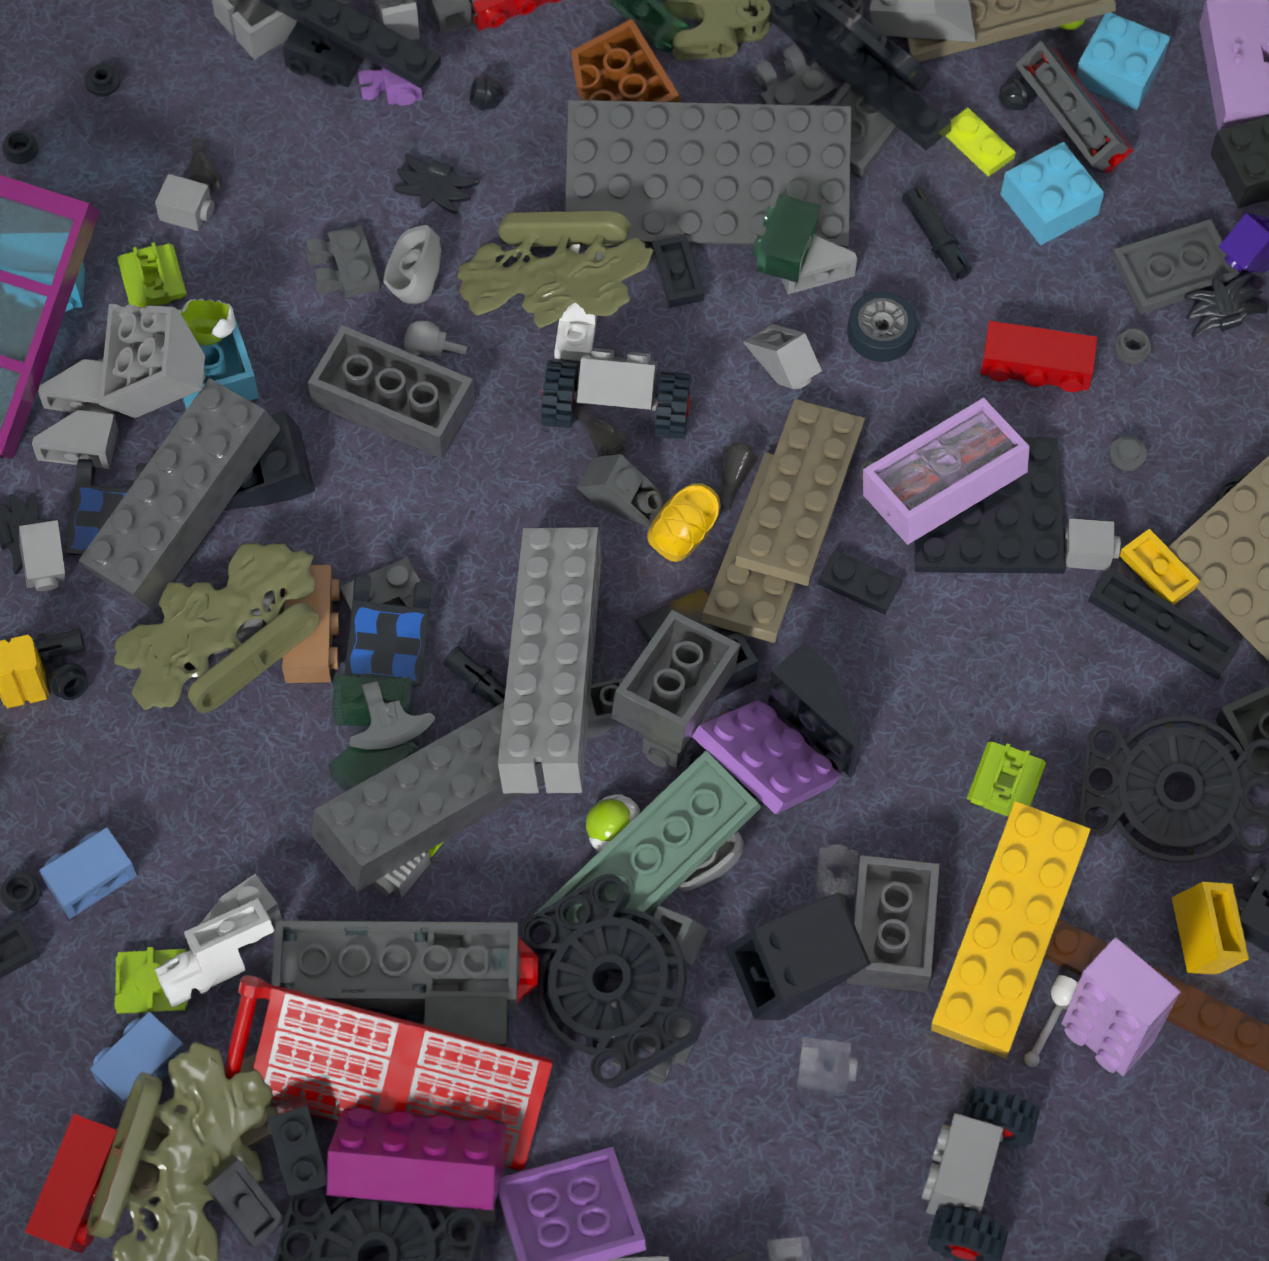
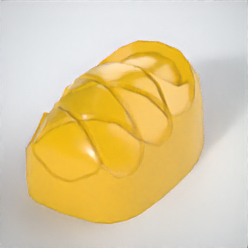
M692 483L679 490L663 505L654 518L647 534L649 544L669 561L677 562L685 559L704 541L713 529L721 508L719 496L712 488L703 483Z

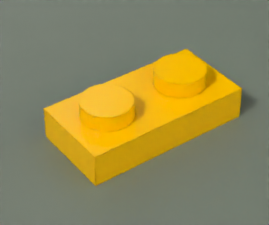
M1150 529L1121 549L1119 556L1157 596L1172 605H1175L1193 592L1200 583L1199 579Z

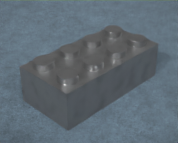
M341 325L308 381L312 405L441 459L444 457L475 402L472 378Z

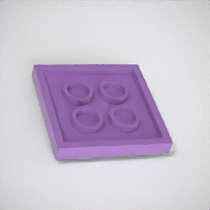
M756 700L699 725L692 735L704 749L776 815L831 788L841 777V774L832 767L828 758L812 749L798 731L789 728L777 717L772 707L762 703L760 700Z
M613 1147L511 1174L501 1179L498 1197L518 1261H608L647 1250L645 1238Z

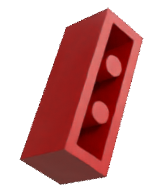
M989 321L980 375H987L990 379L1000 382L1007 381L1008 379L1025 381L1027 385L1033 387H1041L1047 384L1060 386L1067 392L1088 391L1093 375L1097 337Z
M73 1114L25 1233L83 1254L85 1247H88L95 1238V1236L88 1233V1219L117 1133L116 1129Z

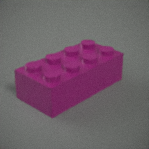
M365 1108L343 1109L328 1149L327 1195L493 1210L505 1167L506 1124L494 1123L487 1119L475 1121L454 1120L444 1115L432 1118L412 1116L407 1112L388 1114L371 1112Z

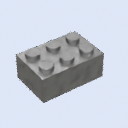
M671 610L615 691L611 718L680 753L734 673L740 644Z
M860 855L856 874L853 922L871 964L847 979V984L927 992L932 970L939 864Z

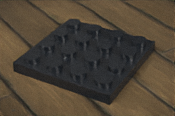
M911 436L910 441L917 438L918 436ZM1021 437L1029 445L1028 472L915 540V572L1064 574L1066 566L1058 438Z

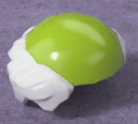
M191 299L182 310H179L199 346L219 343L224 337L231 334L236 326L232 306L222 303L220 300L214 302L211 299L207 301L204 299Z
M622 794L606 796L589 810L586 816V831L592 846L598 852L641 813L638 805L631 798Z

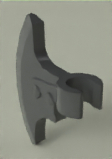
M377 681L363 684L362 689L369 708L371 722L365 731L350 736L349 745L366 750L388 749L405 744L423 733L433 723L435 716L430 712L420 715L407 714L401 707L399 700L384 703Z

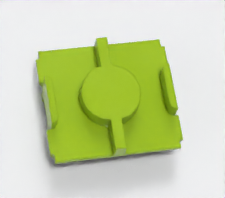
M153 242L150 247L141 249L133 247L134 252L120 255L117 258L129 305L138 307L159 306L187 296L172 244L155 246V242Z
M987 742L967 799L971 803L1005 816L1010 815L1015 801L1031 806L1046 762L1043 759L1029 755L1030 751L1028 750L1024 752L1010 747L1011 744L1007 743L1006 746L995 742Z
M147 947V951L118 952L115 961V992L117 994L115 995V1010H117V1014L186 1010L188 1000L174 1007L170 1005L155 972V968L180 953H186V949L154 950V947Z

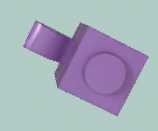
M382 67L378 71L364 70L358 73L360 85L372 84L371 86L361 88L362 99L364 100L375 99L382 90L386 92L388 105L398 104L406 106L412 104L415 100H422L421 88Z

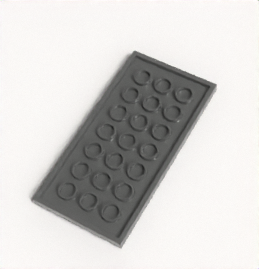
M568 100L565 212H617L626 217L631 224L627 240L638 237L644 244H652V241L686 234L689 245L775 246V242L781 241L787 236L811 233L838 246L848 248L851 106Z

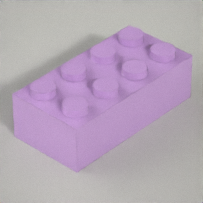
M1115 937L1083 971L1061 1024L1066 1027L1065 1033L1074 1043L1079 1046L1086 1044L1097 1054L1096 1060L1104 1069L1111 1073L1117 1071L1124 1076L1155 1042L1180 991Z

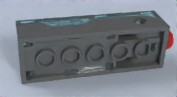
M275 921L272 985L406 1020L425 1019V997H507L509 1020H518V1003L538 985V956L519 938L518 922Z

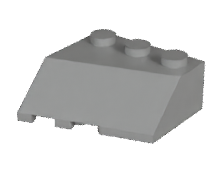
M969 0L871 1L869 11L872 24L884 36L976 42Z
M109 304L99 398L100 406L137 418L202 390V384L205 379V354L178 309L167 306H147L144 308L135 305L123 307L117 304Z

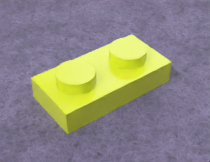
M969 108L950 120L951 132L946 137L988 177L1014 159L1015 151Z

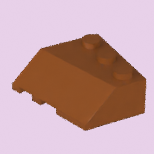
M633 19L571 50L579 100L681 102L680 95Z

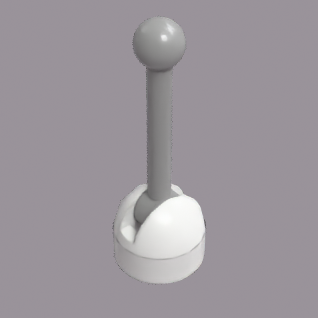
M1064 975L1057 976L1051 989V996L1056 1006L1032 1051L1027 1052L1024 1056V1062L1027 1066L1036 1067L1039 1064V1054L1062 1010L1068 1009L1078 985L1077 981Z

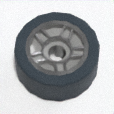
M886 291L871 292L859 298L852 306L847 327L849 343L855 352L868 360L876 362L894 361L904 356L913 345L917 328L916 313L910 303L898 294ZM883 324L887 325L886 330L877 329L878 327H882Z

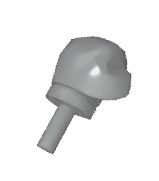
M429 321L411 323L404 336L406 351L416 356L424 354L441 358L442 350L465 355L467 346L445 341L446 333L439 332L440 328Z

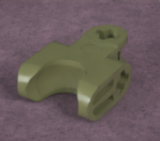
M665 0L667 10L672 17L692 18L701 23L694 29L682 30L675 35L671 44V50L674 58L678 61L731 57L738 50L737 42L761 40L769 33L770 23L768 18L770 16V4L768 0ZM751 5L754 6L753 12H750ZM753 26H756L755 32H753Z

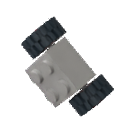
M593 348V350H590V354H585L581 358L578 390V363L548 360L542 393V426L571 428L574 419L575 403L652 409V411H656L655 437L685 439L687 418H689L691 374L661 371L657 400L655 392L658 361L650 360L651 354L629 352L627 358L614 357L615 350Z
M976 1087V1090L972 1088L967 1094L962 1115L954 1114L950 1126L942 1125L932 1160L940 1163L939 1165L932 1163L922 1199L929 1200L926 1213L935 1215L928 1238V1246L932 1247V1250L935 1252H941V1255L946 1258L952 1257L954 1261H1002L1009 1234L1008 1228L1005 1225H1001V1222L997 1220H989L990 1217L983 1214L980 1216L979 1213L985 1199L998 1146L1009 1144L1015 1148H1018L1019 1145L1027 1147L1033 1141L1040 1110H1038L1037 1105H1032V1101L1028 1099L1022 1100V1096L1018 1094L1010 1095L1008 1091L1001 1089V1092H998L995 1088L987 1087V1090L982 1087Z

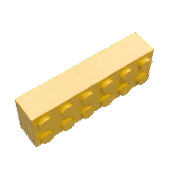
M1014 802L931 1025L932 1031L1007 1059L1088 840L1090 828L1019 802Z

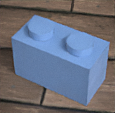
M107 827L100 832L89 833L81 839L78 846L67 853L54 855L46 862L45 867L39 870L45 884L69 919L137 876L132 862Z
M148 1012L142 1019H134L125 1028L123 1037L113 1047L108 1046L95 1057L94 1065L90 1070L95 1080L125 1108L132 1085L140 1072L156 1075L162 1080L169 1073V1061L176 1058L180 1053H186L184 1044L169 1029Z

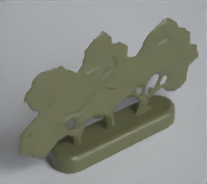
M614 211L507 213L502 218L498 232L504 242L516 248L504 252L501 246L495 243H487L479 247L470 262L458 267L457 278L463 281L459 293L464 300L469 302V308L475 315H482L498 309L517 293L523 294L525 299L522 307L527 313H534L533 320L539 329L561 319L568 306L573 303H577L583 308L586 314L609 316L629 301L628 288L622 281L646 269L653 249L645 248L644 242L638 237L627 240L631 224L626 217ZM574 244L590 246L581 254L566 248ZM605 246H617V247L608 248V249H607ZM531 247H557L555 253L545 258L535 257L530 251ZM519 252L522 253L518 261L513 265L503 267V263L510 256L517 257ZM597 252H601L603 255L599 261L595 260ZM499 255H505L502 260L496 262V258ZM526 255L530 258V261L527 263L522 261Z
M243 543L238 547L229 563L228 583L222 590H215L209 582L195 583L191 587H187L184 583L168 582L159 602V606L162 608L165 616L163 623L139 624L120 636L115 642L114 649L117 651L114 656L115 665H120L127 669H141V673L131 693L138 704L144 710H149L153 706L159 708L173 707L180 698L183 684L189 678L199 677L189 688L188 699L200 713L211 712L310 636L320 621L319 614L312 606L305 602H299L287 608L280 615L279 612L285 600H299L309 596L314 591L316 580L308 570L314 556L307 554L305 550L292 552L285 543H271L265 546L260 543ZM285 588L288 594L282 598L280 596V589ZM272 590L274 591L275 604H270L271 612H267L263 605V599L267 591ZM259 608L261 615L251 614V610ZM253 619L265 620L267 625L243 644L236 638L237 630L245 622ZM226 648L234 650L209 669L208 657L212 653L223 651ZM190 662L196 669L188 671L184 668V665Z
M194 1042L189 1052L180 1053L176 1058L169 1061L168 1072L175 1091L174 1098L163 1106L158 1105L162 1091L160 1078L146 1072L138 1074L130 1090L87 1226L89 1235L104 1239L109 1238L118 1227L123 1209L128 1208L133 1219L134 1230L122 1236L114 1245L112 1253L114 1261H216L218 1259L217 1232L212 1223L207 1220L202 1210L207 1201L214 1199L202 1183L232 1156L240 1159L257 1183L264 1180L258 1153L243 1145L240 1139V1135L248 1131L252 1126L262 1122L263 1116L266 1113L265 1107L269 1106L272 1100V1090L268 1084L264 1083L263 1077L258 1070L241 1072L236 1074L231 1080L226 1079L220 1051ZM182 1104L188 1108L185 1114L173 1112L177 1105ZM158 1116L170 1128L169 1135L160 1143L159 1148L152 1152L143 1148L153 1118ZM139 1160L156 1164L160 1170V1179L156 1189L142 1198L129 1192ZM158 1196L161 1199L156 1206L148 1203V1200L152 1197ZM143 1207L152 1211L156 1216L159 1224L155 1231H151L142 1221L146 1216V1213L140 1211ZM138 1230L144 1232L147 1237L145 1241H139L136 1238Z

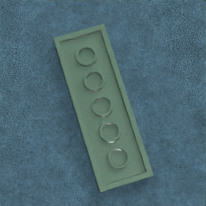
M706 750L536 913L604 874H614L629 888L630 899L626 908H634L650 914L762 807ZM610 884L603 888L600 896L603 903L614 902L620 895L619 886ZM576 904L569 908L566 915L567 922L572 924L580 922L585 916V906ZM639 918L637 919V923L639 924L643 921ZM545 925L551 932V927L549 925Z

